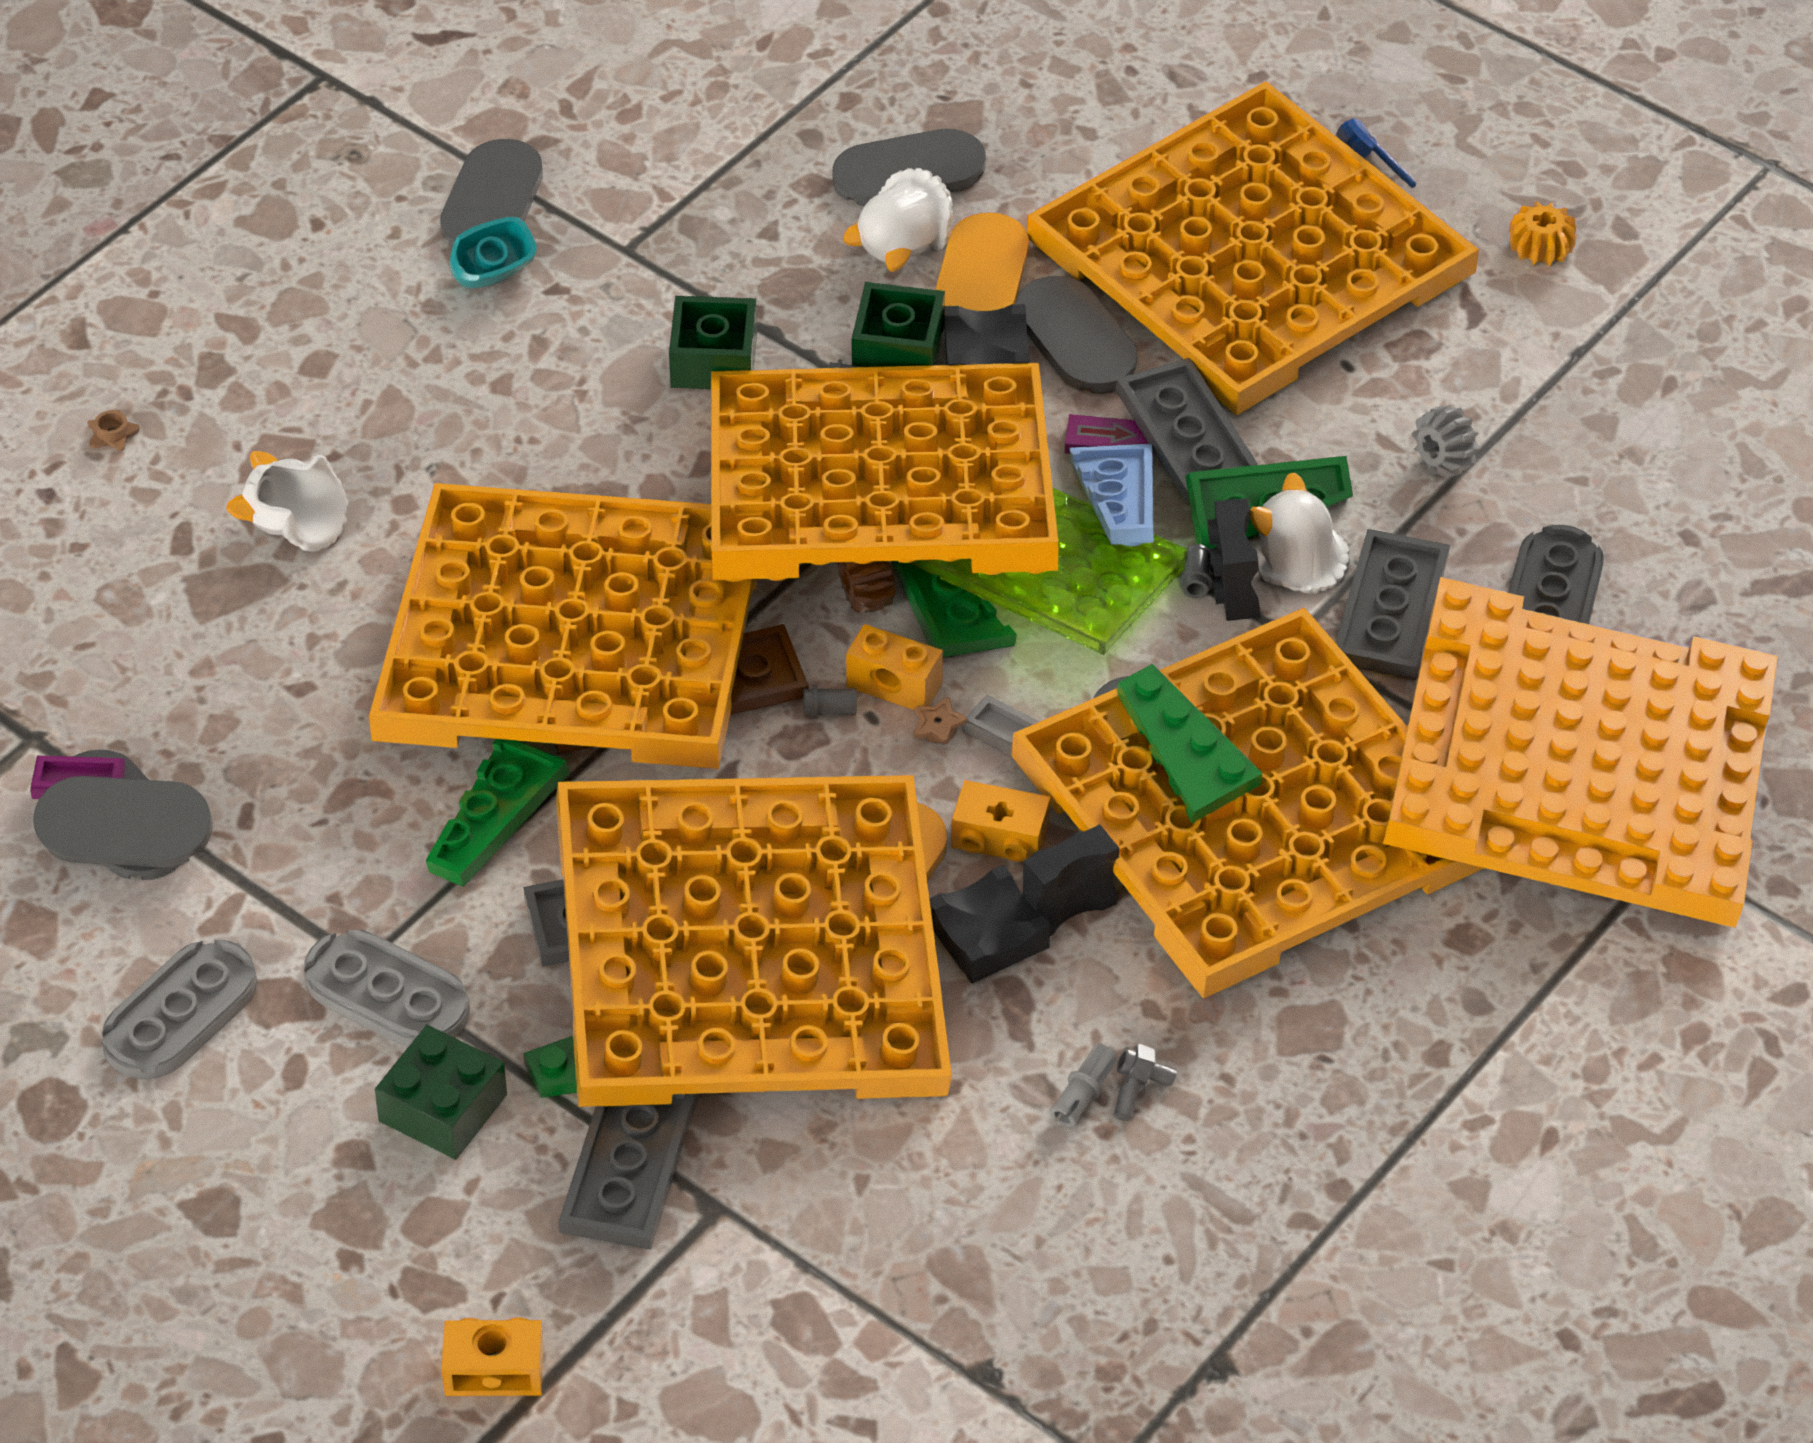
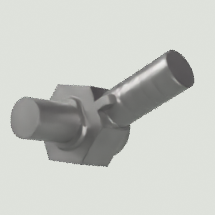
M1137 1044L1133 1048L1125 1047L1117 1063V1073L1123 1075L1124 1084L1119 1090L1114 1117L1124 1121L1132 1120L1137 1094L1144 1089V1085L1149 1079L1167 1086L1173 1084L1177 1070L1155 1062V1049L1141 1044Z

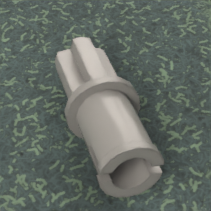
M1102 1043L1096 1044L1078 1071H1072L1069 1074V1084L1049 1110L1053 1119L1057 1118L1060 1112L1063 1113L1058 1120L1059 1124L1073 1128L1091 1099H1097L1100 1096V1086L1117 1062L1116 1051L1112 1047H1107Z

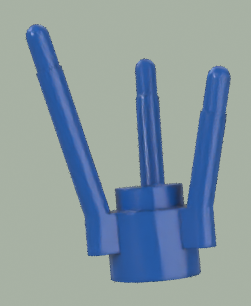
M1352 118L1340 125L1336 137L1363 158L1374 151L1411 188L1416 186V181L1379 145L1362 121Z

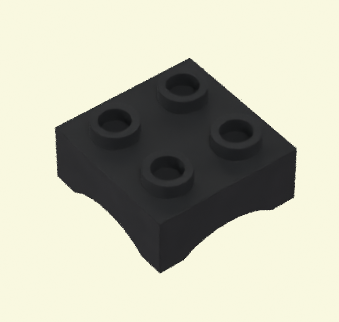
M1011 304L1005 308L992 311H975L960 306H944L946 365L1030 363L1025 304Z
M1249 499L1214 501L1215 519H1209L1207 523L1210 545L1216 544L1215 548H1209L1211 573H1214L1215 576H1220V579L1213 580L1216 605L1224 604L1226 621L1260 618L1259 599L1251 584L1255 574L1259 571L1257 550L1246 537L1250 521Z
M1100 824L1086 831L1076 832L1067 840L1051 848L1039 850L1024 860L1022 894L1028 903L1038 913L1042 914L1050 924V936L1054 935L1062 923L1077 914L1093 910H1105L1116 905L1117 893L1113 881V865L1115 860L1119 858L1120 848Z
M1004 864L990 870L984 877L966 888L950 893H939L929 898L933 931L971 983L1050 948V924L1042 914L1038 913L1028 903L1019 890L1012 874Z

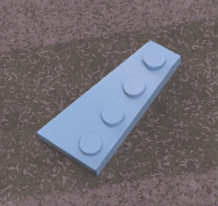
M1152 444L1070 448V462L1110 543L1138 546L1143 543L1154 542Z

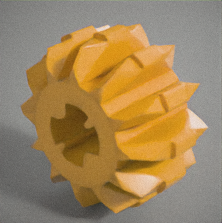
M1535 201L1532 207L1521 206L1518 214L1513 215V220L1510 222L1509 242L1511 250L1518 253L1519 260L1531 259L1533 266L1537 262H1544L1549 267L1554 260L1564 262L1568 253H1572L1575 247L1577 237L1575 235V218L1568 216L1567 208H1554L1553 202L1548 206H1542L1537 201Z

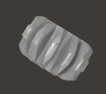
M1439 406L1430 409V412L1423 414L1422 417L1416 420L1417 429L1411 433L1412 437L1417 441V446L1413 450L1419 452L1421 456L1420 465H1428L1431 475L1439 474L1442 477H1452L1461 474L1463 470L1470 468L1471 465L1476 463L1475 454L1481 450L1475 440L1479 433L1473 431L1471 426L1472 417H1464L1461 407Z

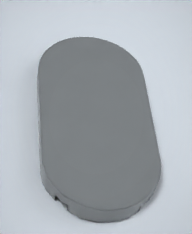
M347 930V935L336 937V933H333L317 941L305 957V984L310 995L318 1003L402 1046L409 1047L426 1024L456 1038L468 1023L470 1016L469 998L462 981L457 976L375 934L362 930Z
M214 939L215 944L208 943L203 945V941H199L179 950L115 1008L105 1020L102 1030V1044L108 1063L119 1073L137 1079L158 1078L178 1069L252 999L257 987V975L250 954L234 942Z

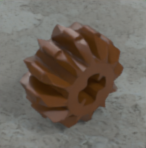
M873 561L868 564L837 562L839 567L838 575L842 583L841 588L844 589L846 600L855 612L863 613L870 611L871 613L893 604L896 592L893 582L895 578L892 575L891 565L888 561Z

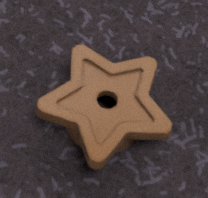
M120 410L104 411L95 420L87 422L89 428L94 433L89 442L91 448L109 445L119 451H123L126 438L138 433L140 430L138 424L127 422L126 416Z
M945 697L935 706L915 707V714L920 722L914 729L913 736L914 738L925 737L932 743L947 744L955 736L957 727L966 724L968 720L965 715L953 711L950 698ZM936 720H942L940 723H935Z

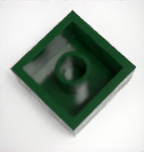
M865 282L851 338L852 365L863 367L936 365L944 331L945 291Z
M675 296L669 346L670 388L711 389V371L754 370L757 342L756 298Z
M426 1024L374 1088L379 1122L457 1160L507 1096L504 1062Z

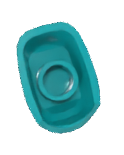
M505 217L474 226L457 236L451 251L449 267L454 278L463 287L470 289L491 286L505 280L529 265L535 258L537 244L528 226L520 218Z

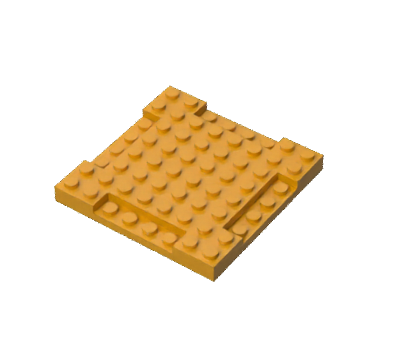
M1267 81L1028 214L1027 233L1029 240L1076 280L1079 281L1088 277L1179 354L1183 360L1190 358L1215 398L1236 416L1298 379L1299 367L1408 302H1411L1418 308L1476 273L1479 253L1477 247Z
M1039 363L711 371V553L713 580L738 582L744 579H770L780 581L786 578H799V563L825 565L830 562L868 564L873 561L910 563L916 560L952 562L959 559H971L972 573L997 575L1002 572L1039 574L1045 571H1058V534Z
M434 483L369 713L371 740L376 742L458 748L461 736L630 749L632 762L719 769L732 708L731 693L752 591L756 590L758 579H744L738 582L713 580L711 504Z
M1440 577L1383 844L1736 928L1745 902L1753 840H1751L1765 729L1770 717L1778 656L1695 636L1692 638L1690 648L1525 610L1522 609L1524 596Z
M1305 607L1159 670L1263 773L1260 786L1197 820L1193 824L1186 814V805L1180 795L1176 796L1169 785V776L1161 763L1157 764L1150 751L1151 745L1146 736L1139 733L1119 699L1117 688L1013 733L1012 758L1042 795L1050 796V806L1057 815L1066 812L1080 831H1086L1100 824L1120 848L1119 858L1115 860L1113 865L1114 874L1155 924V939L1203 999L1278 965L1281 952L1419 888H1422L1428 895L1484 869L1383 844L1408 726Z
M914 775L558 782L556 807L561 876H563L578 1107L671 1104L673 1094L855 1089L856 1099L948 1096L952 1073Z

